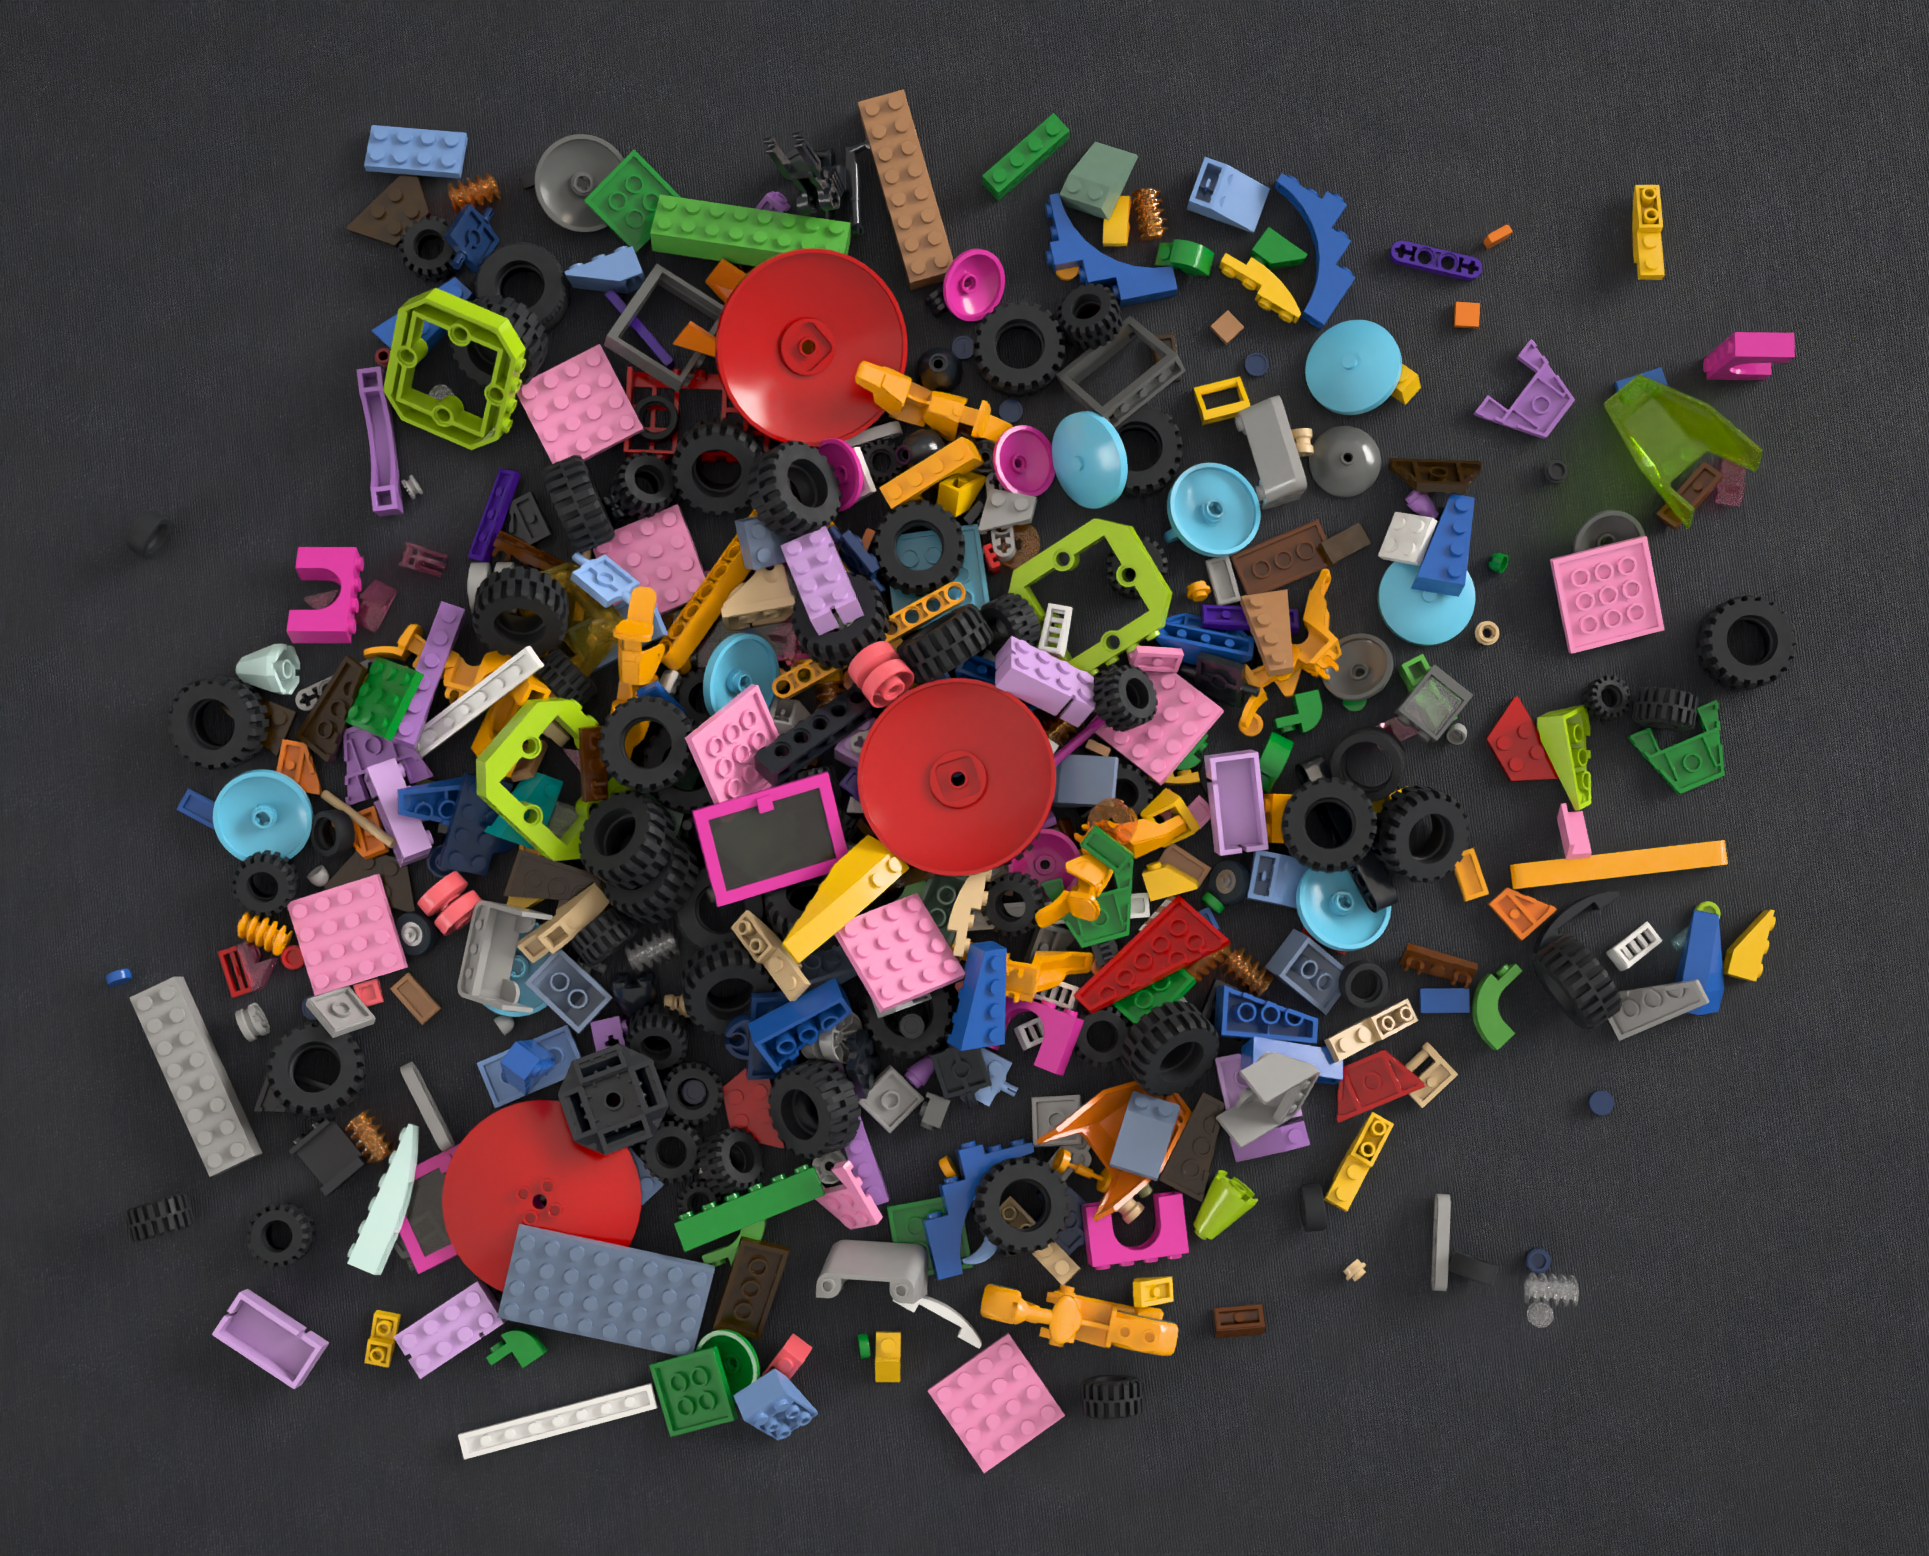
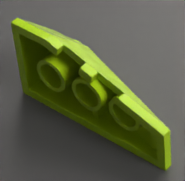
M1584 705L1550 711L1537 717V730L1540 733L1541 742L1575 810H1581L1591 804V774L1587 771L1586 765L1588 759H1591V750H1586V736L1591 735L1587 708H1584Z

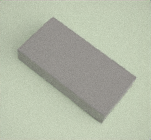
M1229 556L1205 560L1216 605L1225 606L1240 602L1241 597Z

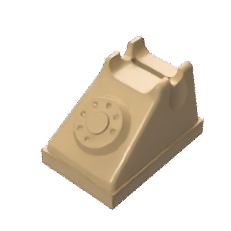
M784 564L774 565V569L771 571L766 570L765 567L756 569L755 574L746 583L739 584L730 593L721 608L727 632L751 628L750 623H752L753 627L791 620V615L794 613L793 606L795 600L794 595L791 593Z

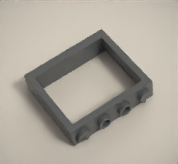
M656 264L607 334L604 346L679 392L683 385L688 387L694 377L692 371L695 367L700 369L706 359L704 354L695 352L681 374L677 375L623 341L621 337L657 285H660L715 320V324L709 331L715 337L724 306L659 264Z
M1131 316L1123 321L1122 326H1120V332L1114 335L1115 339L1113 341H1107V345L1103 347L1099 345L1097 349L1092 350L1090 347L1056 375L1066 393L1087 411L1095 412L1107 419L1114 428L1186 371L1178 354ZM1138 337L1159 354L1162 359L1104 406H1101L1077 384Z

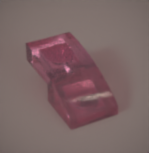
M1721 455L1719 472L1723 474V479L1717 485L1716 503L1741 507L1746 484L1743 481L1747 458Z

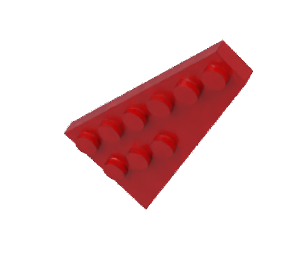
M1178 895L1073 996L1088 1012L1093 1014L1230 945V940Z

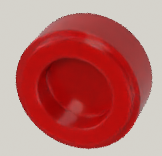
M291 945L283 950L281 961L286 968L296 970L305 965L300 946Z

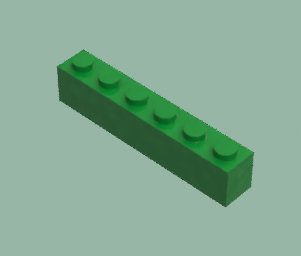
M808 1164L795 1168V1174L788 1177L784 1173L771 1178L772 1183L762 1186L760 1182L749 1187V1192L740 1196L736 1192L724 1197L726 1202L716 1205V1202L713 1201L701 1206L703 1211L693 1214L691 1210L679 1215V1221H676L674 1225L684 1251L686 1252L824 1196L825 1191L815 1166L809 1168Z

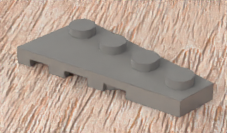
M1698 979L1620 991L1622 1007L1618 1013L1608 1020L1620 1041L1703 1006L1710 1001Z

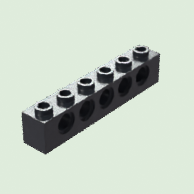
M854 682L848 690L842 694H837L824 707L817 708L811 716L799 721L787 733L779 735L773 743L759 749L756 755H754L755 770L773 787L778 786L887 707H874L865 697L862 689L858 688Z

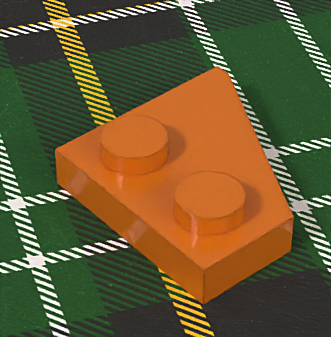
M282 739L276 771L292 778L306 793L321 795L322 789L310 748L302 742Z
M375 806L358 812L384 831ZM352 821L355 829L353 847L363 858L368 860L389 852L387 845Z
M1505 888L1488 903L1491 909L1520 941L1525 939L1557 910L1554 906L1537 901L1510 888Z

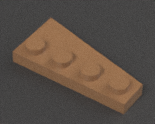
M1287 589L1241 596L1240 604L1268 677L1292 673L1294 666Z

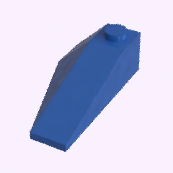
M462 777L397 789L398 814L449 825Z
M1693 910L1674 983L1699 980L1710 1002L1686 1013L1704 1015L1719 1011L1724 993L1719 915Z

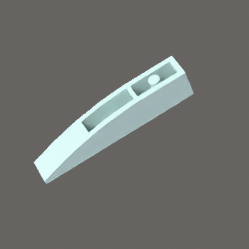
M408 1124L407 1128L404 1127L399 1135V1141L401 1142L397 1151L394 1150L389 1158L388 1163L391 1165L388 1172L382 1175L378 1184L380 1190L377 1197L374 1196L369 1204L368 1210L370 1213L367 1220H363L358 1229L360 1236L357 1242L352 1244L348 1252V1257L350 1258L347 1264L373 1275H381L401 1230L409 1206L415 1180L419 1143V1126Z

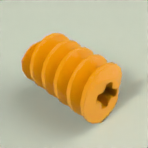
M245 912L237 926L238 937L241 939L246 937L249 943L255 941L257 947L264 945V950L267 952L272 950L275 956L282 954L292 938L293 931L286 934V925H283L278 930V921L268 925L269 917H265L260 921V916L254 915L252 917L251 913Z

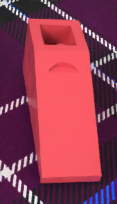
M793 1333L759 1378L776 1369L790 1380L802 1365L812 1347Z

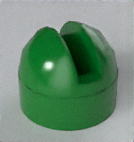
M1502 553L1490 555V558L1493 559L1492 562L1488 561L1489 568L1495 572L1503 573L1508 564V555Z

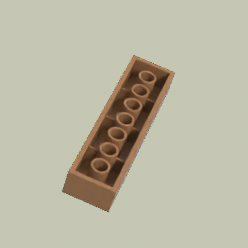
M904 89L858 102L859 114L866 138L870 143V152L910 290L943 282L946 272L954 260Z

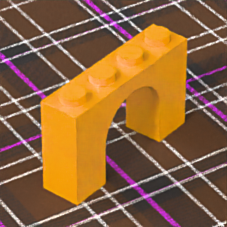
M960 437L879 487L890 508L895 510V507L900 504L902 506L908 504L907 501L915 500V503H921L924 500L921 493L935 483L956 473L966 475L984 464L985 461L974 442Z
M536 673L489 707L471 746L477 757H479L527 700L547 699L551 690ZM517 763L506 774V777H511Z

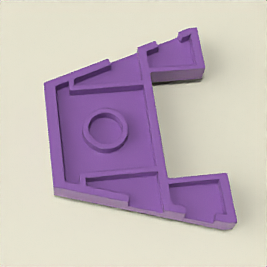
M1530 339L1516 358L1536 373L1508 410L1490 396H1487L1474 412V415L1541 439H1546L1575 399L1559 376L1555 375L1550 368L1549 362L1536 348L1535 342Z
M354 726L345 730L343 736L344 761H346L347 765L345 785H347L348 794L345 800L348 806L370 799L362 774H365L367 767L395 758L397 762L402 761L410 784L433 777L432 772L416 750L392 743V741Z

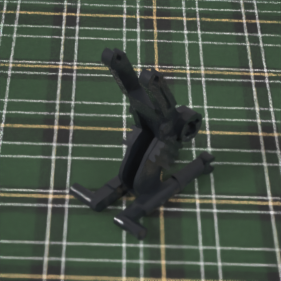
M802 131L793 133L792 138L797 139V143L794 146L804 161L794 163L788 160L774 137L764 138L763 143L768 144L766 153L769 154L785 179L793 181L800 190L796 201L798 210L802 215L816 213L820 204L823 210V219L835 220L834 210L840 207V197L849 194L850 235H854L855 238L864 236V228L861 224L860 165L857 161V154L870 148V143L867 139L854 145H846V164L844 169L841 164H836V154L833 148L813 150Z

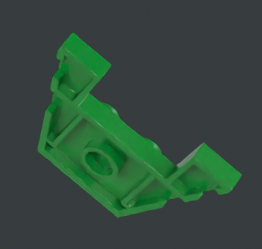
M1717 700L1697 708L1696 715L1704 731L1703 733L1668 748L1659 749L1651 728L1628 736L1630 742L1677 794L1684 793L1725 776L1723 750L1720 744L1719 730L1721 728L1720 721H1718L1717 709L1719 707Z
M1133 858L1119 875L1113 871L1117 888L1101 892L1096 897L1100 906V914L1097 920L1087 921L1076 918L1070 912L1062 918L1082 948L1129 935ZM1062 877L1040 882L1041 887H1044V892L1051 902H1054L1065 890Z

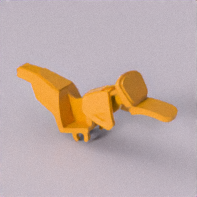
M867 361L859 363L855 375L856 383L872 392L875 403L887 411L891 418L924 427L926 423L930 428L937 430L939 435L947 441H955L959 423L973 426L972 437L991 440L995 443L1003 432L1013 427L1010 423L990 415L991 408L988 401L982 400L979 410L965 406L968 398L945 392L930 391L923 386L911 382L912 379L889 367H881Z
M1328 569L1321 571L1312 590L1309 592L1303 617L1305 629H1307L1309 635L1303 643L1292 644L1294 666L1292 673L1268 677L1264 665L1251 670L1247 664H1244L1246 665L1245 679L1247 684L1260 687V693L1258 697L1251 695L1247 701L1241 717L1242 727L1249 728L1258 708L1268 700L1263 689L1268 684L1275 681L1283 695L1291 697L1295 692L1302 669L1311 673L1314 677L1321 676L1324 680H1330V675L1325 673L1327 668L1332 667L1336 672L1339 671L1338 664L1334 661L1342 653L1338 639L1329 631L1330 615L1324 598L1331 582V574Z
M640 586L632 591L627 619L622 620L613 630V637L618 638V670L620 680L617 699L612 702L610 714L616 710L615 707L620 703L624 704L628 702L627 699L633 697L638 698L636 696L638 689L656 680L659 682V677L655 673L665 651L664 645L658 644L642 651V642L651 641L653 635V616L657 599L655 591L649 587ZM643 721L634 725L627 733L625 751L629 759H631L633 748L644 739L650 721Z
M410 624L397 642L398 647L380 646L365 649L363 651L365 659H376L378 656L380 658H395L405 662L408 656L413 653L418 656L412 664L416 670L426 643L422 638L423 628L418 624ZM498 650L489 652L484 655L479 666H470L458 653L451 651L440 678H444L445 697L449 699L450 704L454 703L456 699H459L512 658L511 655H501L498 653ZM547 650V653L545 655L539 656V658H545L549 654V651Z
M1180 815L1161 824L1146 819L1116 824L1102 817H1099L1093 824V826L1096 824L1135 854L1132 857L1133 859L1166 845L1187 830L1186 820ZM1083 824L1081 826L1082 830L1087 831L1084 836L1075 833V840L1081 844L1093 826ZM1081 847V850H1078L1080 857L1066 862V871L1078 877V883L1071 888L1070 892L1063 890L1054 902L1040 909L1035 914L1038 926L1041 928L1048 927L1069 912L1076 918L1087 921L1097 920L1100 914V906L1096 897L1106 887L1113 874V870Z
M1036 951L1032 964L1010 960V953L1007 952L1006 997L1013 998L1014 1003L1019 1002V1000L1032 1003L1037 992L1059 986L1067 975L1089 973L1094 962V955L1091 952ZM964 953L963 958H957L959 962L961 960L966 961L968 954Z

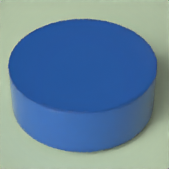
M128 969L111 972L105 977L109 987L122 985L133 979Z

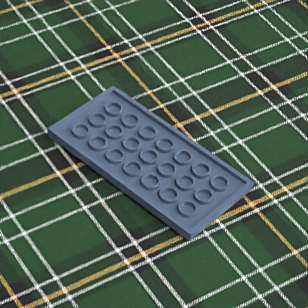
M519 1224L497 1318L680 1356L694 1352L715 1266Z

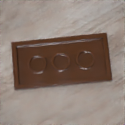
M1319 519L1229 557L1245 595L1274 591L1337 564L1336 562L1329 566L1318 544L1327 540Z

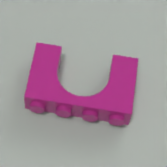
M1734 332L1704 359L1703 371L1707 372V380H1765L1771 375V363H1788L1795 357L1794 333Z
M298 547L295 568L300 579L332 581L341 586V592L336 601L326 608L318 610H289L287 633L291 642L351 643L352 634L356 633L354 614L358 613L359 610L357 592L361 591V578L359 575L360 571L364 570L363 557H360L356 547Z
M1006 997L1005 1031L1010 1021L1018 1014L1023 1012H1034L1037 1014L1044 1026V1039L1034 1065L1063 1076L1084 1020L1077 1018V1012L1064 1008L1063 1012L1056 1010V1004L1046 1000H1042L1041 1004L1035 1001L1030 1003L1021 1000L1014 1003L1013 998ZM1000 1045L990 1046L989 1048L999 1050Z
M1169 1191L1153 1194L1155 1228L1150 1238L1138 1246H1124L1117 1241L1113 1232L1111 1214L1096 1222L1093 1220L1092 1217L1100 1202L1081 1204L1088 1264L1095 1267L1096 1270L1109 1269L1111 1264L1119 1263L1120 1266L1134 1265V1261L1138 1260L1151 1263L1158 1261V1257L1167 1256V1259H1178L1182 1257V1254L1189 1253L1182 1193Z

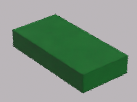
M1096 824L1080 844L1081 847L1118 875L1135 855Z

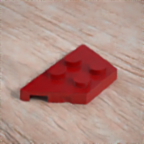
M1514 697L1505 712L1498 719L1493 730L1486 737L1487 744L1509 782L1559 779L1541 742L1540 733L1519 697Z
M1382 1050L1343 1067V1080L1339 1082L1337 1122H1342L1426 1087V1085L1388 1051Z
M745 1068L723 1086V1097L730 1128L746 1129V1133L751 1132L754 1135L753 1139H757L759 1143L777 1148H785L784 1142H781L778 1138L777 1130L773 1129L771 1124L773 1123L772 1117H769L768 1110L770 1109V1104H768V1097L771 1094V1079L747 1080Z

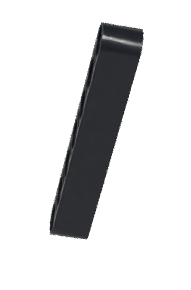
M1315 755L1295 765V772L1302 786L1308 781L1313 782L1321 777L1332 779V773L1320 755ZM1330 802L1315 806L1314 809L1334 846L1338 847L1345 843L1352 832V820L1346 809ZM1371 847L1358 864L1347 870L1367 907L1373 913H1377L1395 904L1398 897Z

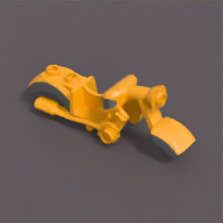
M990 1283L984 1289L980 1310L982 1317L1014 1325L1024 1321L1047 1324L1049 1327H1041L1039 1336L1050 1339L1049 1344L1053 1346L1063 1347L1064 1343H1074L1075 1339L1108 1349L1112 1345L1156 1356H1171L1175 1351L1178 1327L1172 1321L1162 1320L1163 1312L1159 1308H1139L1080 1296L1074 1293V1287L1060 1285L1057 1291L1047 1293L1046 1301L1055 1304L1053 1309L1050 1310L1040 1308L1036 1304L1025 1301L1021 1298V1292L1014 1288Z

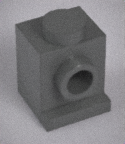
M928 1091L926 1097L930 1098L929 1102L924 1101L919 1115L923 1116L920 1126L934 1131L935 1127L940 1129L950 1099L945 1100L944 1097Z

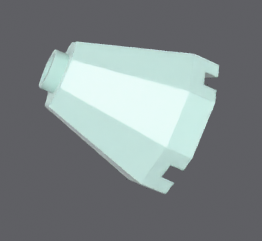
M273 644L242 657L236 665V674L244 683L274 693L292 695L299 684V676H295V669H300V661L293 646Z

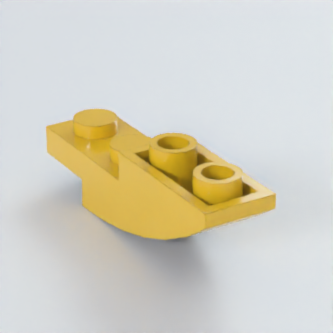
M1635 185L1632 220L1634 263H1637L1638 280H1662L1665 275L1661 241L1663 220L1659 185Z
M1225 253L1219 265V268L1222 269L1221 272L1229 278L1233 279L1235 277L1242 281L1243 286L1249 290L1254 291L1256 289L1258 293L1255 300L1258 301V305L1267 311L1271 309L1278 313L1279 318L1288 323L1292 321L1296 324L1301 312L1284 284L1269 269L1251 257L1247 265Z
M1371 1112L1333 1177V1182L1324 1198L1325 1201L1344 1212L1348 1211L1369 1168L1373 1166L1394 1125L1393 1123Z

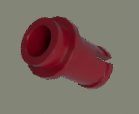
M381 348L375 354V361L387 370L391 350L389 348Z

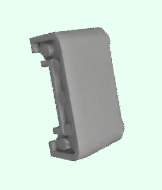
M840 1240L831 1247L816 1284V1297H835L843 1289V1284L848 1279L890 1282V1295L896 1302L914 1304L927 1295L928 1252L919 1244Z

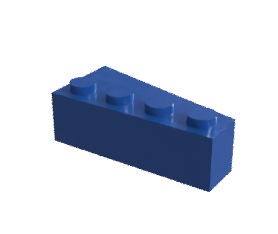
M456 277L438 288L470 303L476 299L474 294ZM397 314L371 330L390 349ZM424 320L421 338L426 342L429 353L448 333V330Z
M1450 494L1411 589L1459 597L1466 583L1474 497Z
M993 941L970 944L964 968L965 979L957 997L960 999L957 1013L954 1012L952 1023H954L952 1034H949L947 1039L948 1044L960 1051L1005 1044L1007 948Z
M833 978L801 995L796 1001H790L748 1023L754 1045L774 1072L777 1073L782 1069V1064L788 1059L792 1061L799 1055V1050L807 1044L812 1045L818 1040L819 1034L824 1030L830 1031L853 1011L845 990L838 980Z
M533 1039L516 1041L500 1062L501 1068H503V1079L527 1096L539 1079L544 1075L547 1076L554 1068L555 1063L553 1061L556 1056Z

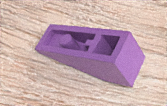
M1301 1119L1283 1123L1239 1149L1232 1138H1229L1236 1162L1310 1145L1304 1121Z

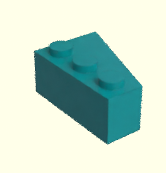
M536 772L534 778L521 780L511 794L519 802L526 801L539 806L543 812L542 823L547 827L563 781ZM529 810L525 812L524 820L528 819L530 815ZM500 816L497 817L492 826H488L484 831L496 837L536 850Z

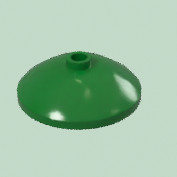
M718 1329L704 1336L699 1342L696 1351L717 1346L734 1403H736L733 1395L759 1379V1361L755 1350L746 1338L729 1329Z

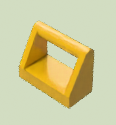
M1240 376L1193 388L1202 425L1234 418L1238 411L1250 407L1249 399ZM1237 387L1240 402L1206 409L1201 395Z
M1167 788L1140 814L1143 819L1156 822L1154 816L1170 810L1174 817L1180 815L1186 820L1187 830L1162 846L1163 848L1195 834L1201 828L1182 798Z

